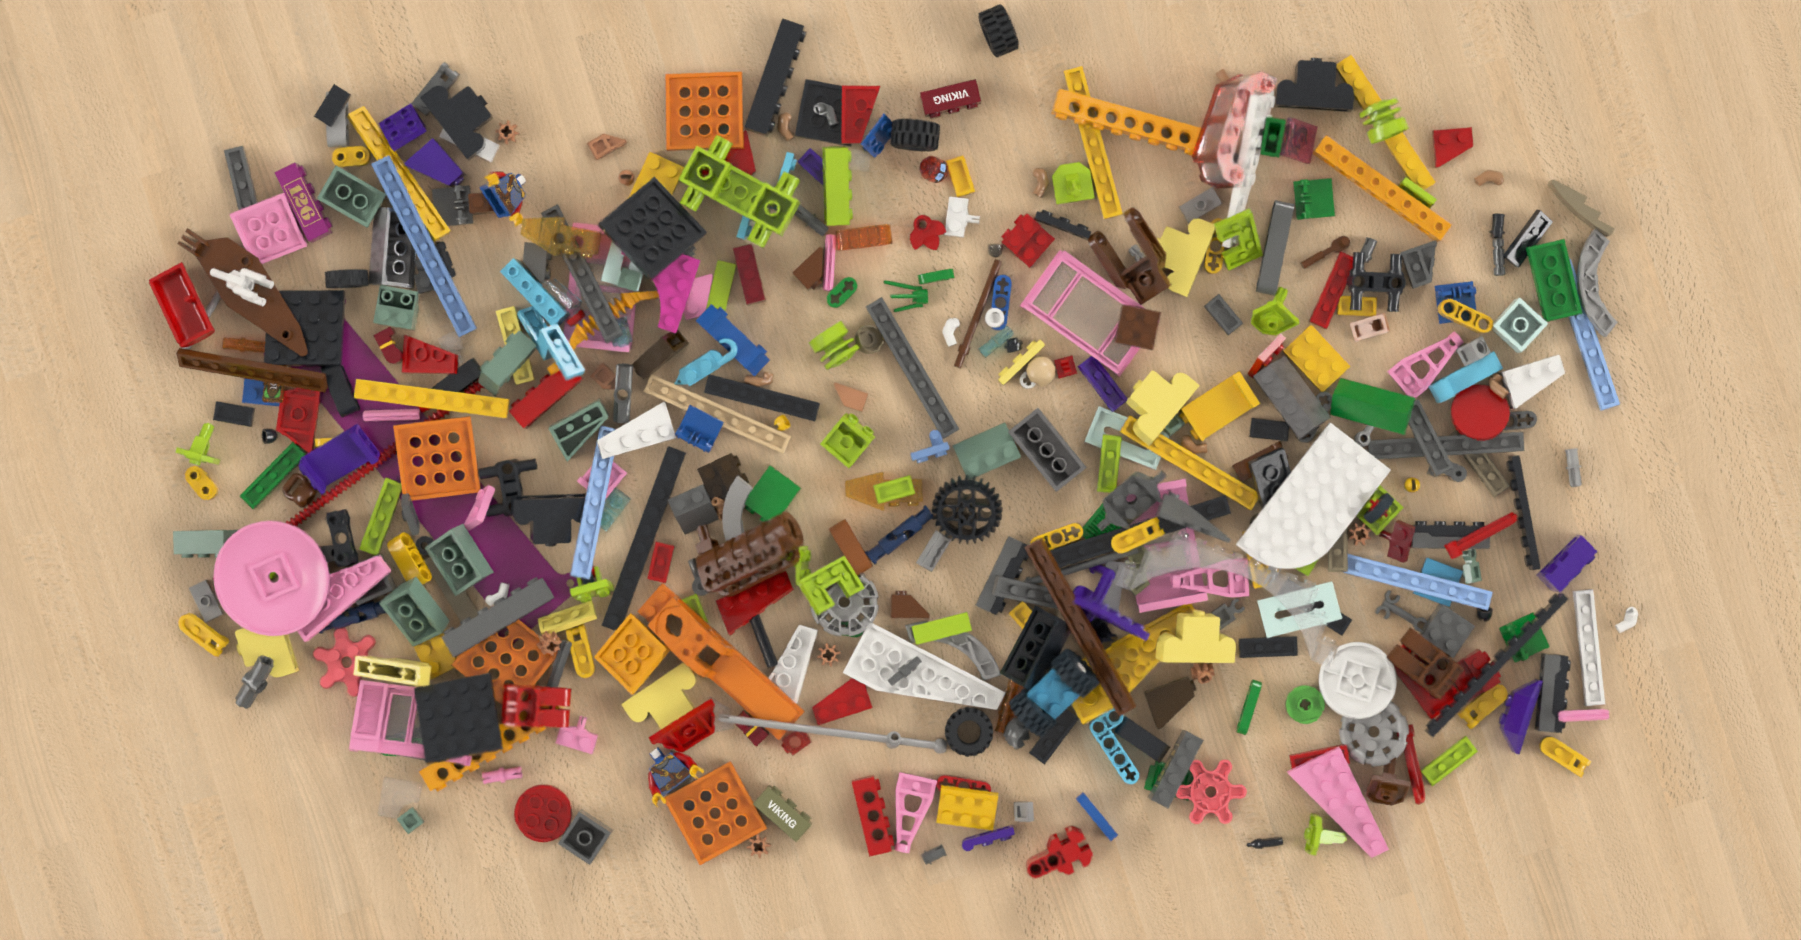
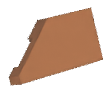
M602 134L587 144L596 160H599L627 144V141Z

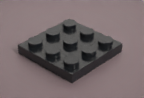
M805 79L795 131L796 137L852 147V144H842V86ZM823 102L832 106L838 124L829 126L827 117L814 112V105Z

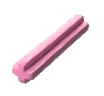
M827 234L825 240L824 291H831L833 289L836 235Z
M365 410L363 412V420L365 422L420 420V410Z
M1605 709L1571 710L1558 713L1559 721L1563 722L1609 719V711Z

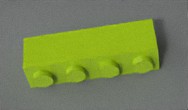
M846 146L822 147L824 224L827 226L850 225V220L853 219L852 208H849V201H852V189H849V182L852 181V172L848 168V162H851V151H848Z

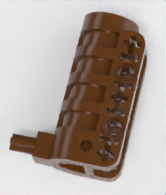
M785 511L720 545L718 540L711 538L706 524L698 526L697 532L700 543L696 544L699 554L696 558V565L702 586L708 592H719L723 596L732 597L796 565L800 560L798 548L803 546L804 543L803 533L797 520L793 515ZM790 553L793 554V555L791 556V560L786 559V558L790 557ZM778 562L777 568L772 569L771 565ZM746 578L745 584L741 585L740 581Z

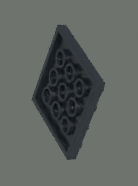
M655 177L598 223V227L650 281L656 278L707 234V231Z
M344 290L279 291L301 326L308 353L306 356H300L266 333L264 363L285 367L342 366L346 292ZM289 332L285 334L286 338H288Z
M491 673L414 688L427 765L503 749Z

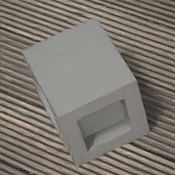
M1483 336L1456 349L1464 366L1474 363L1491 353Z

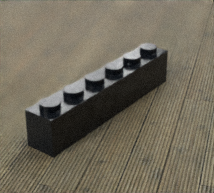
M782 18L745 124L746 130L766 137L768 133L773 132L775 122H773L775 114L779 115L782 104H779L781 96L785 97L788 86L785 84L787 79H791L793 75V61L798 60L801 51L798 49L799 44L804 42L807 34L804 31V25Z

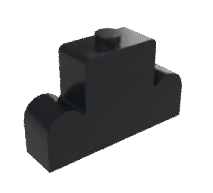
M1311 58L1310 61L1299 60L1295 66V81L1282 80L1276 86L1274 107L1351 112L1353 110L1354 90L1347 83L1335 86V62H1324L1322 58Z
M435 86L420 97L467 160H471L485 148L486 141L484 137L476 131L492 120L493 116L486 108L488 103L482 95L477 96L474 90L467 86L451 98L446 88Z
M586 493L511 496V514L519 525L530 523V538L534 544H545V546L553 547L560 543H570L571 520L573 519L577 523L581 522Z

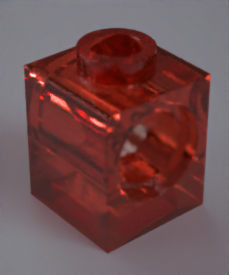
M792 731L782 738L783 744L781 746L787 754L791 753L793 756L812 743V740L807 733ZM794 736L801 740V744L797 747L792 746L790 743V739Z

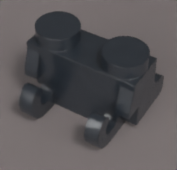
M1096 616L1090 622L1105 650L1118 640L1117 635L1112 634L1108 622Z

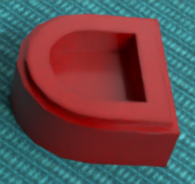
M580 309L569 317L566 322L570 327H573L586 314Z

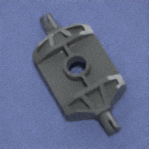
M1161 470L1154 478L1141 472L1133 473L1102 500L1106 518L1097 524V527L1103 531L1110 523L1129 529V524L1157 501L1159 503L1162 502L1157 486L1159 485L1158 483L1167 477L1166 473ZM1130 494L1136 495V499L1132 502L1126 500V497Z

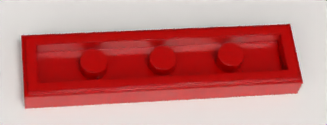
M1341 251L1339 252L1308 322L1324 329L1328 328L1340 297H1342L1346 288V280L1353 265L1352 256Z

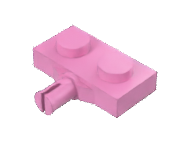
M579 716L577 726L560 727L556 744L593 754L598 735L584 729L587 717Z

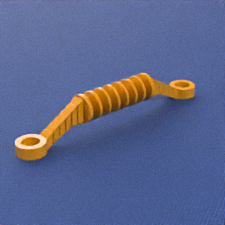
M658 290L620 293V301L617 298H613L615 305L610 302L608 304L614 316L620 318L618 311L625 314V306L631 310L639 301L660 298ZM591 315L588 316L589 323L584 319L582 320L583 327L579 324L575 325L569 341L573 351L578 344L588 340L587 333L592 336L595 335L594 328L600 332ZM554 362L547 370L553 375L560 368Z

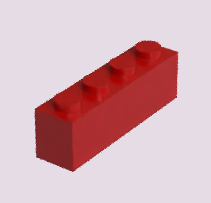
M561 370L553 375L546 374L540 379L541 384L536 388L532 386L525 392L526 397L522 400L517 399L510 405L512 409L509 412L523 429H527L584 379L579 375L566 380Z

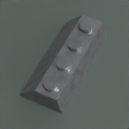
M379 208L373 219L368 284L414 288L416 252L394 208Z
M1286 356L1271 363L1254 375V380L1299 440L1331 418Z
M1039 408L1008 431L1056 492L1086 469L1083 462Z

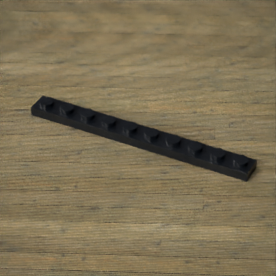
M670 446L666 450L601 626L616 631L626 618L686 452Z
M1226 495L1190 506L1208 521L1231 514ZM1158 517L1160 521L1158 524L1165 534L1187 528ZM1145 520V521H1141V522L1132 524V525H1130V528L1135 527V526H1137V525H1139V524H1141V523H1143V522H1146V521H1148V520ZM1151 526L1146 528L1149 535L1154 533ZM1119 528L1050 550L1059 568L1114 551L1111 546L1112 538L1128 529Z
M1563 593L1552 595L1548 600L1549 604L1545 608L1541 607L1534 614L1535 618L1531 622L1527 621L1521 627L1522 631L1517 636L1513 635L1507 641L1509 645L1504 650L1500 649L1493 656L1495 659L1490 664L1487 662L1480 669L1481 673L1477 677H1472L1467 682V687L1463 691H1458L1453 696L1454 701L1450 705L1446 704L1439 711L1441 714L1436 719L1432 718L1426 724L1427 728L1424 731L1429 736L1434 737L1569 598Z

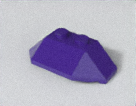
M1534 679L1514 689L1510 695H1507L1504 705L1506 709L1500 715L1499 724L1500 730L1513 753L1520 755L1543 683L1541 680Z

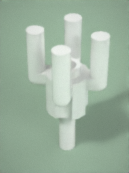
M214 268L210 271L211 276L227 281L226 286L232 289L233 293L240 295L242 299L261 306L266 304V299L252 292L254 283L270 289L274 286V282L266 279L264 275L245 268L241 269L240 272L233 270L229 274Z

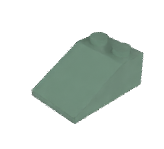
M335 166L317 199L368 228L387 194L346 170Z

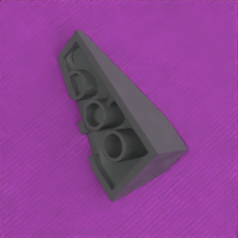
M1169 492L1168 495L1163 494L1162 502L1159 504L1155 516L1230 543L1231 539L1187 503L1180 500V495Z

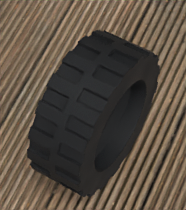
M346 269L325 272L326 288L369 286L368 270Z

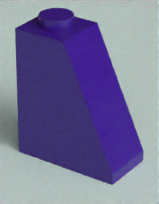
M434 138L404 163L407 167L450 187L460 185L464 181L463 177L466 175Z

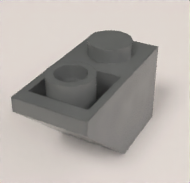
M525 242L523 262L540 282L547 284V279L551 277V268H548L549 260H552L553 249H550L548 244Z

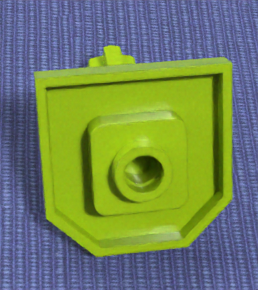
M1080 162L1060 165L1052 175L1056 205L1094 199L1090 169Z
M1279 287L1273 301H1268L1267 304L1253 310L1251 324L1262 334L1278 335L1299 325V319L1283 305L1288 293L1286 288Z
M204 423L199 436H195L190 450L177 447L175 453L185 455V458L190 459L189 463L200 466L201 462L219 465L221 459L207 456L210 447L209 440L214 426L211 423Z
M1311 813L1309 826L1304 832V839H1306L1305 851L1310 855L1316 856L1320 843L1331 845L1332 843L1343 844L1347 837L1344 832L1322 828V817Z

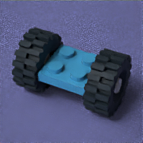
M1066 648L1052 661L1053 669L1030 691L1023 688L1009 703L1011 710L1014 711L1013 713L1018 717V720L1026 728L1028 727L1032 733L1034 732L1036 736L1043 737L1057 724L1056 718L1079 696L1086 697L1099 685V680L1092 671V668L1071 649Z

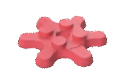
M343 627L334 630V647L331 649L317 647L313 651V657L315 660L322 661L327 665V673L320 678L321 687L329 689L336 682H343L347 686L348 694L356 697L358 696L362 676L354 675L356 656H368L369 650L375 646L376 641L372 635H365L359 642H353L348 637L347 629ZM344 657L351 658L352 665L350 667H345L342 664Z
M1226 759L1221 760L1215 770L1208 771L1203 767L1201 761L1193 760L1189 768L1193 774L1192 783L1180 785L1176 793L1177 798L1189 799L1193 802L1194 808L1189 815L1190 821L1194 824H1199L1203 821L1206 814L1214 813L1221 823H1230L1233 816L1228 809L1229 801L1234 798L1242 799L1247 794L1245 786L1240 784L1233 785L1228 781V774L1232 770L1231 762ZM1209 786L1216 789V793L1212 797H1208L1205 794V789Z

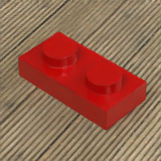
M661 542L655 543L647 579L667 583L675 548L674 545Z

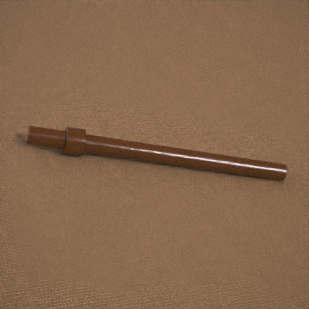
M998 259L994 260L963 343L959 345V353L954 364L957 368L961 369L965 356L969 354L971 349L969 346L1002 263Z

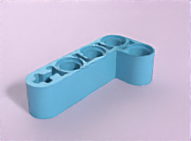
M1493 351L1480 360L1464 366L1432 383L1429 389L1436 402L1441 403L1455 396L1456 393L1498 372L1503 367Z
M1112 709L1090 721L1089 728L1123 781L1127 784H1134L1139 779V772L1111 731V729L1122 722L1123 715L1119 716L1118 720L1111 721L1109 714L1115 711V709ZM1095 722L1103 723L1101 731L1096 732L1093 730ZM1106 738L1114 740L1112 747L1107 748L1104 746ZM1117 754H1123L1125 757L1124 761L1120 764L1114 761ZM1126 765L1130 772L1135 771V773H1133V779H1130L1129 777L1125 778L1127 776V773L1123 767H1125Z

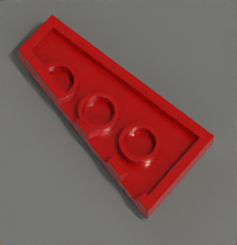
M786 571L774 575L732 597L725 596L716 600L729 636L735 633V630L749 623V620L754 616L764 612L765 608L775 604L794 590Z

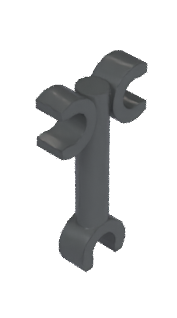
M1386 591L1385 599L1381 606L1375 609V613L1378 614L1380 610L1384 609L1386 613L1383 618L1387 619L1391 611L1411 623L1414 630L1421 632L1422 629L1418 628L1417 623L1419 621L1427 623V620L1422 617L1416 618L1396 606L1395 603L1400 600V596L1397 595L1394 600H1391L1389 595L1392 591Z

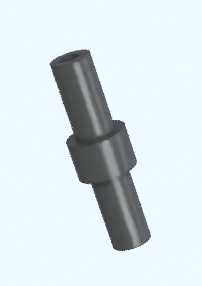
M916 656L907 665H902L898 669L899 671L887 681L893 686L903 677L906 678L910 675L911 670L922 661Z

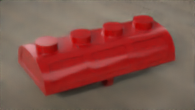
M183 262L149 279V285L176 342L181 348L197 344L215 332Z

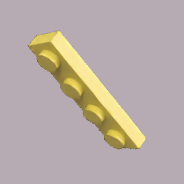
M515 306L496 311L505 345L507 344L505 342L512 333L516 334L519 330L522 332ZM529 358L513 374L516 385L535 380Z

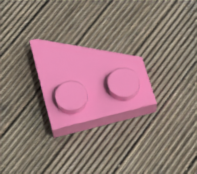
M713 274L694 278L684 308L686 320L698 318L706 310Z
M488 485L484 489L479 490L476 502L464 523L467 530L470 531L484 521L496 488Z

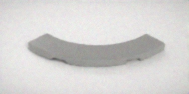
M1594 229L1587 238L1580 254L1577 269V286L1582 307L1589 321L1603 337H1607L1618 322L1608 312L1600 299L1597 268L1602 254L1610 241L1597 229Z
M740 476L736 477L724 502L722 522L725 541L744 532L742 513L753 487Z
M925 622L905 625L911 643H915L911 626ZM968 632L934 640L951 645L966 654L979 670L983 681L1001 675L999 667L988 649Z

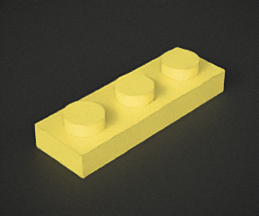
M1041 340L1038 342L1032 341L1026 347L1029 351L1024 355L1020 353L1013 360L1014 365L1010 369L1006 366L998 374L1000 376L998 381L1004 385L1045 344Z
M591 600L538 618L541 635L545 631L557 633L595 620L597 615L594 603Z

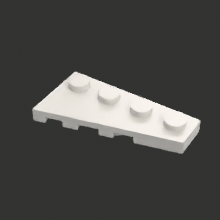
M665 401L597 440L601 458H609L675 439L676 436Z
M803 625L797 627L778 664L769 676V679L796 704H798L818 633L817 629Z

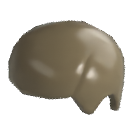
M865 325L858 329L855 335V345L859 346V350L865 354H873L880 351L879 349L884 342L879 329L873 325Z

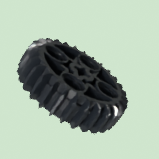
M960 475L957 481L951 478L950 484L945 481L944 487H939V492L935 493V499L932 502V513H934L932 518L936 520L935 526H940V532L946 531L945 538L949 535L952 536V541L958 538L959 544L962 540H966L967 545L969 540H973L974 544H976L977 538L983 542L984 535L989 538L990 532L995 533L996 527H999L1002 519V500H998L999 493H995V487L989 489V482L984 485L982 484L983 478L978 482L976 481V476L969 480L968 475H966L965 480H962ZM963 490H969L971 493L965 494ZM958 491V498H947L952 492ZM976 491L984 495L986 498H976ZM949 507L952 511H945L944 508ZM989 508L991 511L984 512L982 509ZM948 521H958V528ZM977 521L987 522L984 526L976 528ZM969 525V526H971L972 528H971V529H965L963 526Z

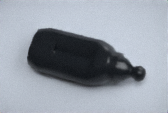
M1282 837L1257 838L1246 845L1255 849L1283 845Z

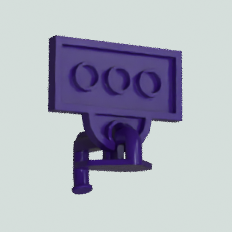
M1102 565L1089 568L1092 574H1102L1095 591L1093 592L1082 585L1077 586L1073 590L1076 597L1074 603L1081 606L1089 622L1096 616L1127 633L1147 641L1150 634L1144 631V626L1136 622L1132 624V619L1124 615L1120 617V612L1112 608L1108 610L1109 606L1102 603L1115 578V572Z

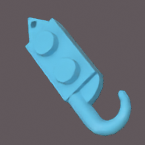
M728 338L719 340V343H728L731 346V351L722 356L717 350H709L679 370L680 373L675 381V385L691 386L719 369L736 356V343Z

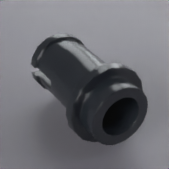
M1494 213L1492 215V230L1489 233L1492 238H1502L1505 234L1503 231L1505 214Z

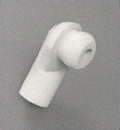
M957 318L948 319L942 330L948 347L957 344L953 335L955 329L960 325Z
M500 583L498 593L488 595L486 603L493 607L496 600L502 597L507 599L510 585Z
M1627 608L1624 621L1615 625L1619 633L1636 625L1638 618L1636 608Z

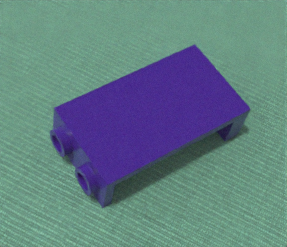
M356 424L301 457L298 466L300 472L309 478L312 487L322 495L325 493L328 485L366 462L376 463L379 460L380 452L361 427Z

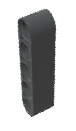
M1274 201L1256 292L1276 295L1294 211L1293 203Z

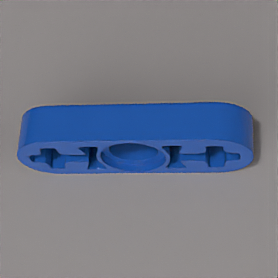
M1006 275L998 276L994 282L991 309L998 308L995 305L997 298L1002 297L1006 300V306L998 308L1001 311H1005L1004 324L996 328L991 327L997 331L1005 328L1008 318L1012 282ZM1002 278L1008 283V286L1004 287V292H1008V296L1004 294L996 295V291L1000 292L1001 288L1000 285H997V282H1000Z
M1084 792L1076 797L1077 801L1110 841L1115 839L1118 834Z

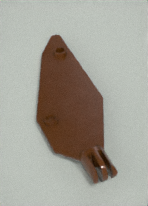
M187 228L185 232L198 241L196 242L190 237L182 235L181 239L193 246V248L181 241L177 244L196 256L226 306L300 356H306L308 349L301 326L275 284L270 289L254 283L252 292L266 299V304L261 306L242 299L240 295L233 293L232 289L227 288V281L210 275V271L213 268L228 274L233 270L240 272L241 269L245 268L264 275L266 279L272 281L259 258L228 237L205 240ZM287 332H289L288 338L285 337Z

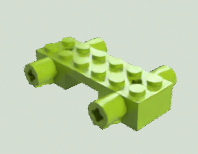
M716 135L708 151L696 146L678 180L688 186L680 204L696 212L705 195L756 222L747 240L764 248L772 232L783 237L796 213L800 202L793 198L792 195L800 180L783 171L774 188L724 161L733 144ZM710 169L708 171L710 172L709 176L704 177L702 172ZM776 205V208L778 209L777 212H773L772 214H770V207L774 208Z

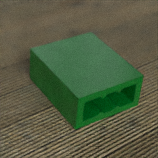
M770 465L750 492L744 508L753 515L756 512L762 516L760 518L762 522L768 521L774 516L785 512L801 490V487Z

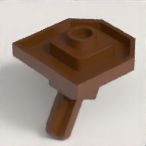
M1396 757L1391 760V763L1384 765L1383 773L1380 776L1372 774L1365 794L1372 802L1391 806L1404 802L1411 781L1396 779Z

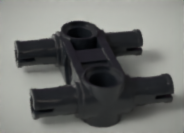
M1353 252V265L1346 280L1348 290L1351 293L1350 310H1362V294L1365 291L1386 292L1388 294L1387 311L1399 312L1400 295H1402L1406 285L1404 274L1401 272L1402 254H1390V271L1388 273L1366 272L1364 270L1365 253ZM1357 276L1361 279L1359 286L1354 284V279ZM1394 278L1398 280V285L1395 288L1391 283Z
M536 458L522 461L518 459L505 460L495 463V466L478 469L480 479L498 477L501 486L503 501L500 504L490 505L486 513L487 517L498 515L512 516L510 508L511 496L523 495L520 474L521 472L538 469ZM508 463L513 467L511 474H506L503 470L504 466Z
M347 509L327 513L326 522L330 529L335 552L334 560L337 566L343 567L357 564L358 553L355 548L350 526V516ZM340 533L346 535L345 543L339 542L338 536Z

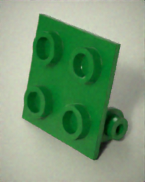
M1332 178L1304 179L1293 182L1297 220L1335 216Z
M1534 612L1499 628L1507 646L1509 645L1507 641L1513 635L1517 636L1522 631L1521 627L1527 621L1531 622L1535 618ZM1540 628L1512 657L1514 663L1520 660H1527L1529 656L1550 647L1542 629Z

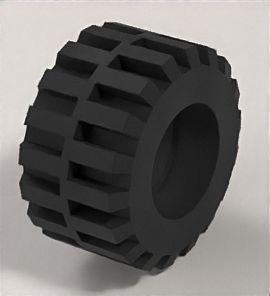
M999 4L979 12L978 19L982 32L995 57L998 58L1019 49L1017 34L1004 6Z
M896 119L892 121L890 145L898 149L910 151H935L939 145L940 125L932 121L920 119Z
M974 707L960 708L955 713L953 712L946 722V741L951 749L959 755H965V757L977 756V754H982L990 746L993 739L992 723L982 710L980 711ZM964 721H974L979 725L981 732L975 742L965 743L959 738L958 727Z

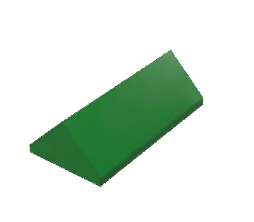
M1341 378L1333 393L1330 415L1405 435L1416 398Z

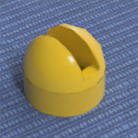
M784 414L777 417L774 421V426L777 424V430L785 431L791 427L788 418Z
M1415 477L1406 479L1404 482L1406 491L1411 493L1417 492L1420 489V481ZM1412 480H1415V490H1412Z

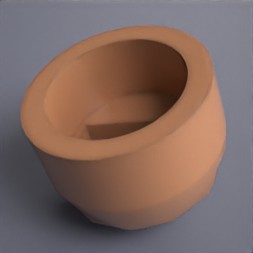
M623 170L619 174V181L623 185H631L634 182V174L630 170ZM631 175V179H621V176Z

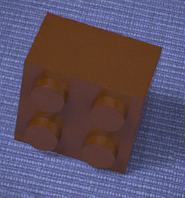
M1122 304L1114 343L1153 350L1161 312Z

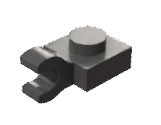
M420 259L415 260L419 274L414 275L418 294L435 290Z

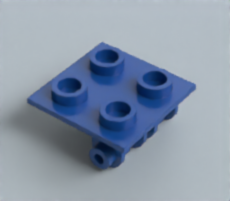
M886 114L881 116L861 143L862 149L867 153L869 152L874 158L883 151L885 144L891 139L892 121Z
M1473 281L1434 286L1437 308L1443 300L1453 299L1476 310V287L1473 286ZM1445 303L1444 311L1451 313L1452 306L1449 303ZM1466 311L1461 313L1463 321L1469 320V314ZM1438 313L1439 324L1453 322Z
M689 405L675 436L678 439L681 438L687 441L688 444H692L694 447L702 449L703 452L710 453L724 422Z

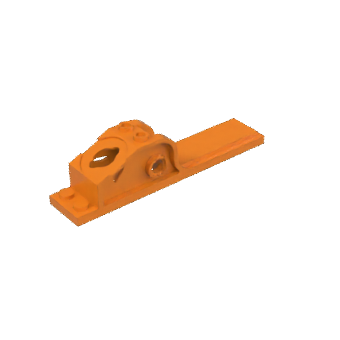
M662 583L637 611L649 622L648 627L680 660L698 675L708 677L754 718L795 723L805 712L687 603L682 601L666 584ZM670 614L678 616L682 620V633L678 637L666 625L667 617ZM707 644L721 654L712 665L706 661L704 662L698 656ZM766 728L778 740L788 731Z

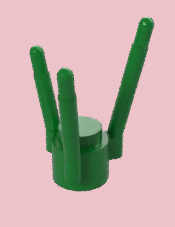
M884 281V284L915 290L912 291V294L890 295V298H912V302H916L915 304L896 308L893 310L894 312L923 307V304H928V289H922V286Z

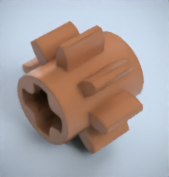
M509 120L504 125L499 123L500 129L495 130L496 133L500 134L498 140L505 139L506 145L511 140L516 142L514 138L516 135H520L519 132L515 131L518 126L516 124L510 126ZM509 128V130L512 131V133L508 134L507 137L504 134V131H507Z
M1354 523V529H1348L1351 532L1348 540H1355V546H1357L1358 542L1365 546V540H1371V537L1368 536V532L1371 529H1365V523H1362L1360 527H1358L1357 523ZM1362 530L1361 533L1364 534L1363 538H1358V536L1355 534L1356 531Z
M545 631L544 634L538 636L540 643L536 645L541 649L543 655L546 653L553 655L557 650H560L559 643L562 641L554 631L552 633Z
M826 643L825 649L819 647V651L822 654L818 655L817 658L823 659L822 665L825 662H829L830 667H832L833 660L839 662L836 655L840 654L841 651H835L836 644L833 647H829L828 643ZM827 650H830L831 653L834 652L831 660H828V657H824Z
M1194 663L1193 667L1190 668L1193 681L1198 680L1201 684L1210 682L1212 676H1215L1212 663Z
M757 834L755 840L753 838L749 839L752 845H748L747 849H752L751 856L758 854L760 859L763 852L768 855L769 852L766 850V847H770L771 843H766L767 836L760 838V835ZM755 842H756L757 844H759L760 842H762V843H763V845H762L763 850H762L761 848H759L758 850H756V849H755V847H756Z

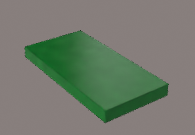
M1565 239L1527 247L1526 250L1543 319L1549 322L1582 314Z

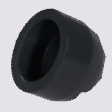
M274 429L262 430V441L264 444H271L276 441L278 435Z
M1491 607L1488 610L1477 608V618L1480 621L1484 619V622L1489 621L1492 617L1493 609Z

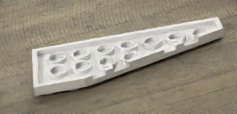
M1266 89L1250 96L1228 217L1245 210L1251 185L1255 182V171L1259 162L1266 117H1272L1270 112L1276 100L1273 90ZM1237 236L1223 241L1222 246L1227 248L1234 246L1238 242Z
M871 622L867 625L843 671L844 674L876 691L994 710L998 709L1005 695L1004 691ZM918 656L922 662L911 670L910 675L906 678L903 677L891 686L887 680L896 674L902 665H907Z

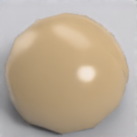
M1038 356L1029 361L1026 373L1031 382L1044 387L1053 381L1055 366L1049 358Z

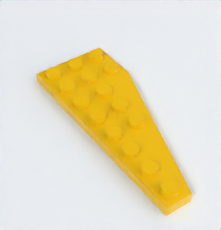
M1192 603L1181 605L1144 625V631L1150 634L1147 641L1128 634L1112 643L1106 649L1129 693L1160 662V660L1156 659V647L1159 636L1163 633H1170L1175 636L1177 614L1193 613L1195 608ZM1086 657L1082 659L1087 663L1089 667H1091ZM1100 682L1086 697L1079 696L1072 703L1083 725L1114 709Z

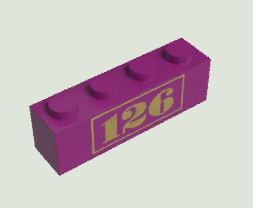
M294 162L274 172L307 240L313 243L333 233L331 230L333 225L330 219L325 217L322 212L324 207L321 201L316 200L314 193H316L314 186L311 182L308 183L305 178L307 176L305 168Z

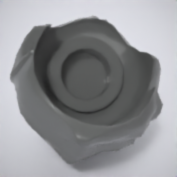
M1018 717L1013 718L1004 730L1003 736L1005 741L1016 750L1022 748L1025 745L1023 741L1030 739L1029 728H1026L1018 720Z

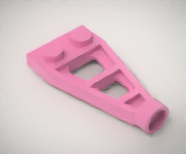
M1454 331L1447 338L1401 359L1387 373L1407 396L1417 398L1428 389L1456 349L1464 342ZM1440 348L1444 352V357L1437 364H1434L1428 357V354ZM1420 360H1425L1430 366L1429 372L1423 379H1419L1411 370L1412 364Z
M1247 558L1225 559L1184 573L1171 574V589L1184 588L1225 597L1249 596ZM1223 569L1226 570L1228 585L1226 587L1215 586L1212 579L1213 573ZM1206 573L1207 585H1195L1194 575Z
M899 772L895 790L897 842L894 850L904 853L910 852L911 843L933 800L937 780ZM907 794L921 797L922 803L916 812H910L905 809L904 798ZM904 815L915 818V823L910 831L902 829V818Z

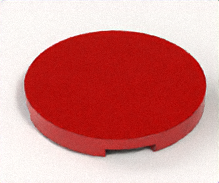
M1478 384L1471 385L1456 395L1450 414L1452 423L1459 433L1476 439V441L1493 439L1502 433L1508 423L1510 409L1506 398H1501L1490 389V386Z
M540 784L527 789L519 797L514 809V818L518 828L525 837L536 842H550L559 838L568 829L572 820V806L566 794L559 788Z

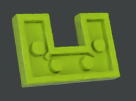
M1250 209L1214 224L1220 242L1237 236L1239 245L1222 252L1225 267L1228 271L1263 256L1254 217Z
M845 556L797 582L817 615L835 605L826 591V588L838 583L847 599L865 588Z

